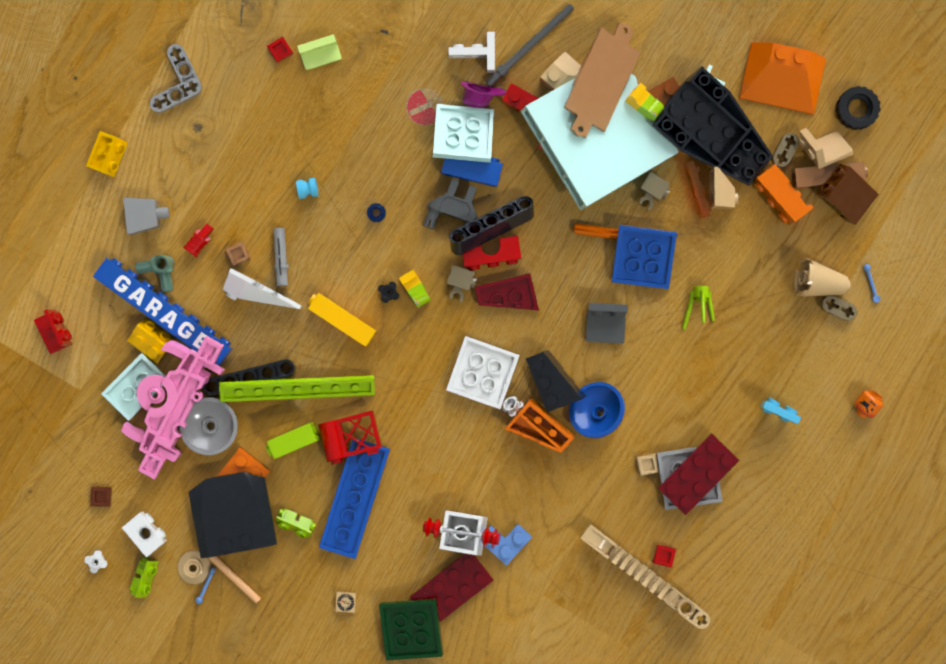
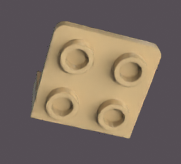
M807 128L800 130L801 139H799V144L819 169L853 154L852 148L838 132L815 139Z

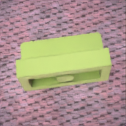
M334 34L297 46L306 70L342 59Z

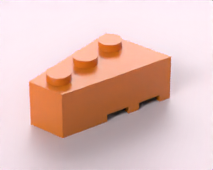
M532 397L505 428L507 431H512L560 453L575 436L552 414L546 412V409Z

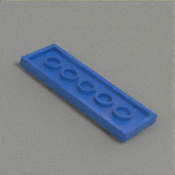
M352 440L349 452L355 451L359 443ZM364 441V444L368 445L369 447L377 445L371 442ZM382 446L379 449L380 453L368 455L365 452L347 457L319 548L356 559L390 448Z

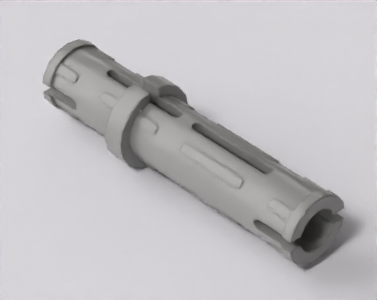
M275 228L273 232L276 286H289L287 275L289 264H287L285 228Z

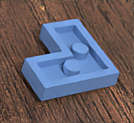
M517 524L506 537L500 536L499 545H496L495 548H492V545L489 543L486 547L507 566L532 536ZM492 525L489 526L490 532L495 530Z

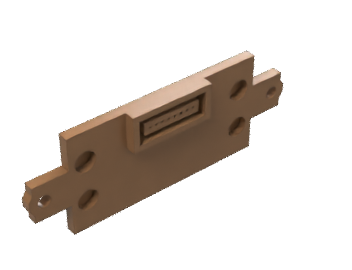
M619 22L613 35L603 28L599 29L572 84L573 88L564 105V109L576 115L570 130L577 137L586 138L591 126L602 132L606 131L640 55L639 51L628 45L634 31L627 24Z

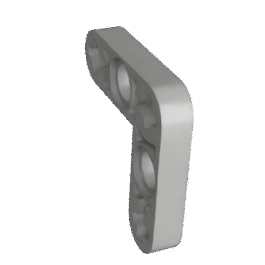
M179 44L171 45L167 50V55L181 83L155 95L150 100V107L156 113H164L198 96L202 92V84L185 50ZM174 49L181 50L179 56L182 62H179L175 56H172ZM183 65L190 67L188 75L180 74V68ZM191 83H194L195 85L198 84V86L196 87L197 91L193 92L192 90H189L186 92L188 96H185V92L181 89L182 87H184L185 90L189 89L191 87ZM180 91V100L173 101L171 98L172 92ZM167 95V98L171 102V104L169 105L167 102H165L162 104L161 109L155 107V105L157 104L156 101H165L166 98H164V96Z

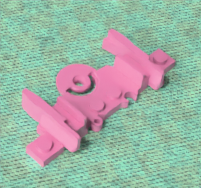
M208 336L204 338L198 352L173 340L164 344L161 350L174 354L183 360L178 368L169 371L166 377L150 375L139 383L137 399L140 405L148 411L144 421L147 425L146 431L131 425L128 421L124 423L122 432L126 436L141 443L139 450L146 454L138 471L155 480L166 459L175 462L182 455L183 452L174 447L177 440L183 435L178 432L177 427L182 426L185 428L187 426L186 420L194 406V401L198 402L203 398V393L197 390L203 388L204 384L208 383L211 375L210 372L203 368L206 367L219 375L224 373L225 369L215 364L224 347L223 344ZM162 384L167 391V400L165 404L161 407H152V403L158 404L165 399L166 392L164 388L161 386ZM153 391L158 393L157 398L152 396Z

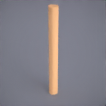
M219 557L208 558L252 601L257 603L261 599Z

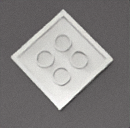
M465 336L446 390L501 409L519 355Z

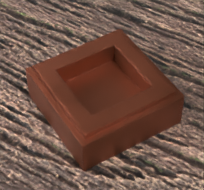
M91 487V506L110 507L112 487Z

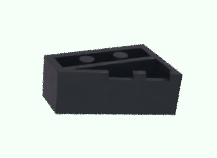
M549 350L526 358L546 412L587 397L577 387L575 381L568 376Z

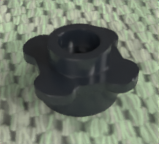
M395 282L378 287L383 303L399 298Z

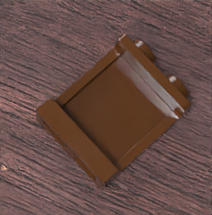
M843 164L834 169L833 174L817 193L842 214L840 216L842 219L855 225L879 195L851 167Z

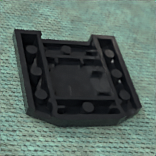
M245 471L206 478L188 492L201 558L232 554L277 544L265 477Z

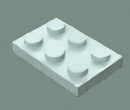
M141 353L101 394L130 421L143 408L137 399L139 383L150 375H161L163 377H166V375L144 353ZM155 391L152 392V396L154 397L157 394V392Z

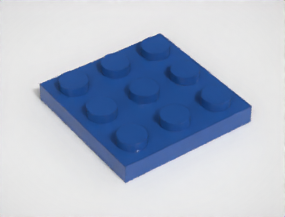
M619 225L611 281L614 283L669 289L677 232Z

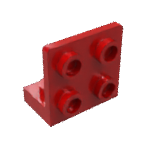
M46 309L44 310L45 315L34 319L50 354H54L72 345V335L68 329L65 330L63 326L64 319L60 312Z

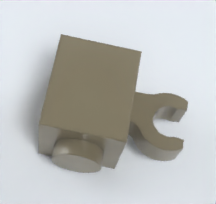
M650 172L639 189L645 193L644 197L640 199L639 205L643 201H648L649 207L647 210H651L654 206L653 199L658 202L661 198L665 200L670 192V189H668L670 183Z
M452 266L447 281L448 285L454 286L449 296L451 300L453 295L458 293L460 295L459 302L461 303L464 300V294L461 289L469 291L470 288L474 289L477 277H474L475 272Z

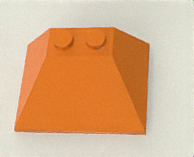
M751 42L739 99L814 115L826 58L809 50L777 43Z

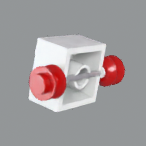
M447 510L445 511L443 526L439 519L436 522H432L431 518H428L423 524V532H425L426 537L431 533L434 535V538H437L442 533L439 549L482 556L483 546L486 547L488 543L492 545V548H495L496 545H499L501 536L497 529L494 532H490L489 527L486 528L488 517Z

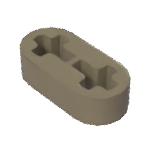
M787 133L781 138L772 158L773 164H776L778 168L785 167L791 161L799 145V138L796 134ZM790 137H792V142L795 144L790 145L789 148L786 149L785 147L787 145V141H785V139H789ZM783 151L786 152L784 155L786 162L778 163L779 159L776 157L782 155Z
M827 296L821 301L822 310L837 318L850 321L857 316V308L853 304L835 296ZM832 299L833 304L838 306L837 309L833 307L827 309L826 301H831ZM850 307L852 315L845 317L846 313L840 309H848Z

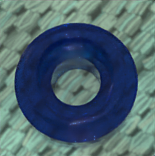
M374 203L368 207L367 216L372 222H381L386 216V210L383 205ZM376 209L380 211V215L377 217L373 215V211Z

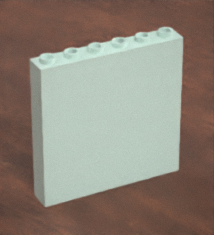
M633 74L630 75L605 132L591 126L587 137L582 138L575 136L570 130L576 115L564 109V105L573 88L572 84L575 79L526 105L520 111L580 211L679 153L672 143L652 127L654 121L645 118L625 102L633 89L638 86L637 79Z

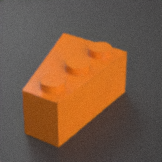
M776 164L772 165L754 180L756 182L754 184L756 189L766 195L767 203L771 208L775 207L779 212L778 217L784 224L786 222L788 225L795 223L814 208L811 204H805L801 199L802 194L799 190L795 191L790 184L791 181Z

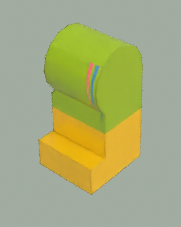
M640 83L633 89L625 102L645 118L655 121L664 110V105L646 91V87Z
M414 269L399 278L418 308L431 301Z

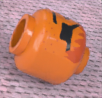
M874 390L863 391L854 402L857 408L856 413L864 419L866 416L874 418L883 407V398Z

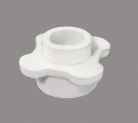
M512 396L504 401L502 410L508 412L510 417H515L524 404L522 401H518L517 397Z
M99 550L95 551L93 555L85 557V563L89 565L91 573H97L98 569L105 568L108 564Z

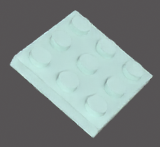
M437 104L433 157L490 163L494 109Z

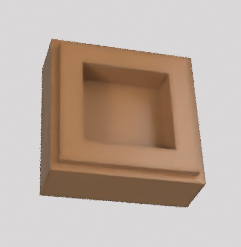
M243 241L225 249L233 267L251 259Z

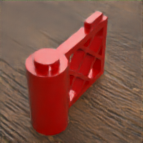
M373 410L318 424L326 460L331 462V465L342 463L343 458L365 452L368 455L380 453L379 449L382 448ZM370 416L371 420L368 429L359 425L362 418ZM349 421L354 424L350 434L343 431V422ZM357 427L366 431L361 441L352 436ZM368 434L375 437L377 445L369 447L364 444ZM350 439L359 443L356 450L348 452L347 448Z

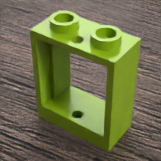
M311 422L267 441L266 450L270 457L273 456L276 459L320 440V436L314 422Z

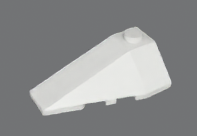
M230 269L223 290L227 292V297L235 301L239 298L295 309L303 308L302 305L234 269Z

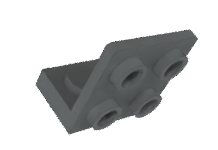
M588 303L586 341L623 344L628 305Z

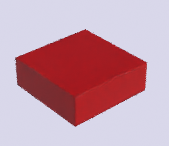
M284 37L267 46L277 63L294 54Z
M657 544L652 563L672 568L676 548Z

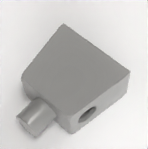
M123 198L128 235H136L160 228V219L170 218L169 207L159 208L158 201L155 199Z

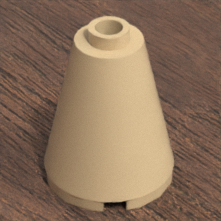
M806 258L800 261L801 269L800 271L796 270L794 277V291H798L797 296L844 295L850 289V281L846 275Z

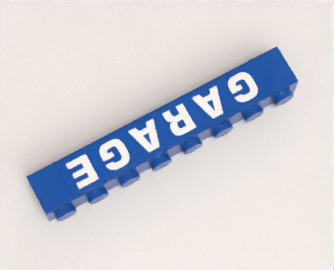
M106 258L93 275L95 279L194 351L198 352L206 336L223 344L224 347L215 362L219 366L222 365L233 350L230 347V341L224 337L218 338L215 336L216 331L207 325L204 328L199 324L200 320L192 314L190 316L183 312L185 309L179 304H171L168 301V296L161 291L156 293L152 290L153 285L146 280L141 282L137 279L138 274L131 269H128V271L121 267L123 264L117 259L113 258L111 260Z

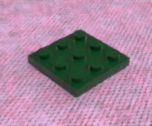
M437 598L380 602L379 610L386 661L442 657L444 655Z

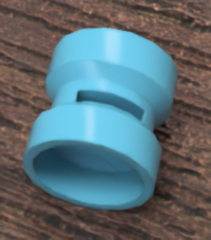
M315 177L309 178L308 182L303 180L296 181L299 199H305L309 194L312 197L319 196Z

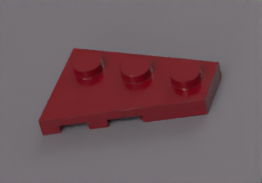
M531 273L474 286L480 306L539 311Z

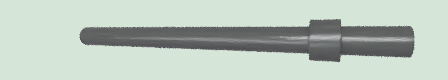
M568 4L505 64L498 66L495 69L496 72L486 80V83L491 87L501 77L504 78L509 73L508 70L574 10L573 6Z

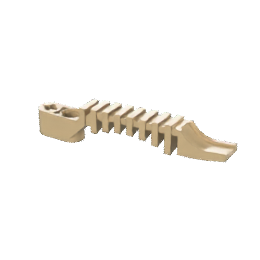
M590 524L583 535H581L580 538L605 558H609L613 564H617L621 570L624 569L629 576L632 575L637 582L640 581L641 585L647 587L650 592L655 593L659 599H663L667 605L699 629L709 626L710 617L701 607L679 592L675 587H672L666 580L664 581L662 577L656 575L654 571L648 569L645 564L640 563L637 558L626 552L620 545L618 546L617 543ZM683 603H689L688 610L681 611V605ZM697 616L703 617V621L698 620Z

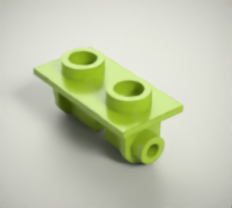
M286 508L285 510H280L275 521L279 528L283 530L290 529L301 538L311 537L312 531L316 526L313 520L301 515L299 521H296L297 513Z
M142 557V560H139L135 573L140 574L141 577L134 576L130 587V594L135 595V598H147L151 591L153 578L157 573L159 561H149L150 559Z

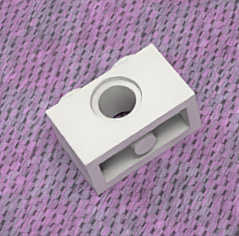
M140 512L124 525L122 529L141 552L148 557L168 540L165 538L167 536L160 527L157 528L153 524L154 519L149 513ZM143 528L150 530L151 535L149 538L142 535Z

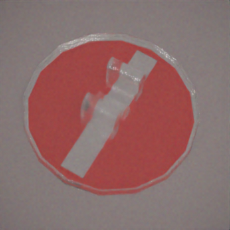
M417 89L407 99V114L418 125H432L435 123L437 104H443V99L433 89Z

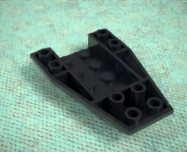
M703 66L679 86L665 103L664 110L652 125L679 151L712 168L719 167L724 174L747 186H750L774 157L732 93Z

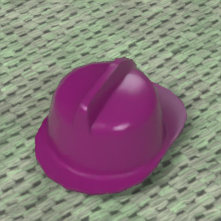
M466 81L461 82V85L464 87L463 103L475 108L485 107L490 103L494 95L499 96L506 93L505 90L498 87L478 85Z

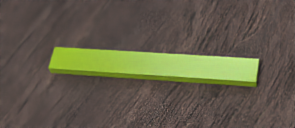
M374 375L219 382L220 402L371 396L375 395Z

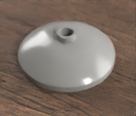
M212 397L202 398L198 402L194 401V406L186 420L187 426L185 428L180 426V433L183 434L181 437L185 444L194 452L202 455H215L225 451L234 442L238 431V421L233 409L226 402H220V399ZM209 422L214 424L213 429L208 428Z

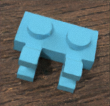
M768 397L767 401H762L760 408H763V412L780 416V420L784 422L790 421L799 424L801 417L797 415L798 411L787 405L783 409L779 407V402Z

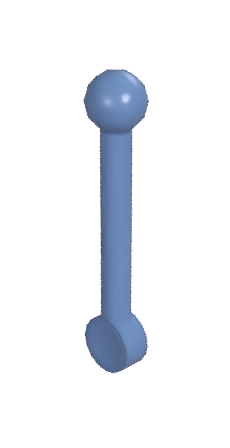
M866 264L863 269L867 272L873 293L872 301L878 303L880 296L876 293L870 272L871 266Z
M212 567L199 597L195 600L197 604H202L203 602L202 598L216 571L214 567Z

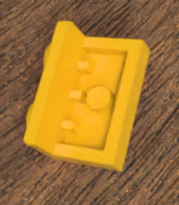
M145 318L136 325L127 341L158 364L166 354V351L161 350L164 344L170 340L175 341V339L156 326L154 322Z

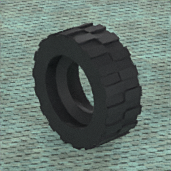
M860 86L852 87L845 91L839 97L835 109L837 118L841 121L840 123L852 130H862L873 124L879 117L878 114L881 110L878 96L873 93L874 91ZM861 99L866 103L867 112L863 117L857 118L850 114L849 104L852 100Z

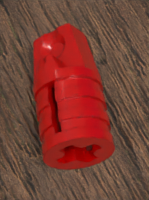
M206 224L201 231L197 229L183 248L197 258L201 250L204 249V246L211 240L209 235L214 228Z

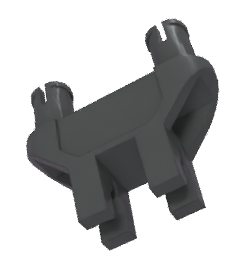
M452 179L447 193L427 204L428 213L422 226L428 228L431 221L429 229L434 230L438 216L442 213L462 220L464 225L477 219L478 217L472 204L477 188L470 185L465 199L458 198L455 194L459 181Z

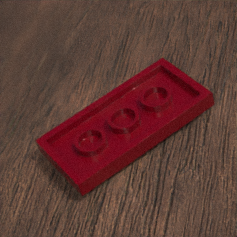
M711 433L665 479L658 489L684 515H687L740 460Z
M465 553L413 593L410 598L412 600L437 598L439 621L441 622L494 581V579L475 555Z

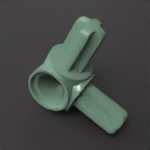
M158 255L152 257L149 261L136 263L135 269L138 274L152 271L156 275L159 274L163 292H169L174 289L171 272H173L175 262L171 256ZM162 259L166 261L164 269L160 265Z

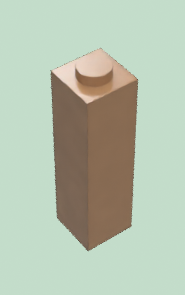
M864 162L843 164L851 167L866 181L868 169L867 166H864ZM840 164L828 165L820 169L814 166L791 170L793 188L821 187Z

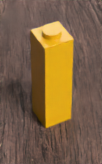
M320 293L317 295L313 294L308 301L310 305L308 309L365 347L368 346L377 330Z

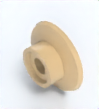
M198 550L184 553L177 564L180 578L186 583L193 585L204 582L212 568L211 561L208 558H201ZM191 565H195L197 570L192 571Z

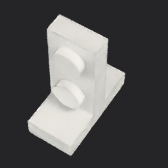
M487 32V47H483L482 44H473L472 47L454 44L453 47H449V58H487V73H495V32Z

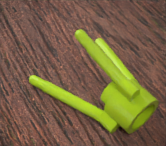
M694 286V291L690 292V300L682 327L683 330L687 327L694 299H696V302L701 303L702 323H705V302H708L711 321H715L709 286Z

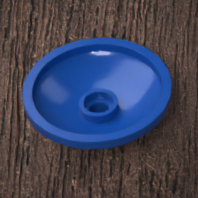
M594 382L582 387L580 390L587 397L570 404L569 417L571 424L577 432L588 438H602L611 434L621 424L625 413V403L621 393L614 386L604 382ZM604 411V414L599 417L600 412Z

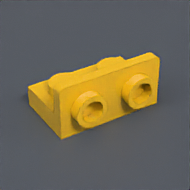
M100 131L86 167L114 177L128 142Z

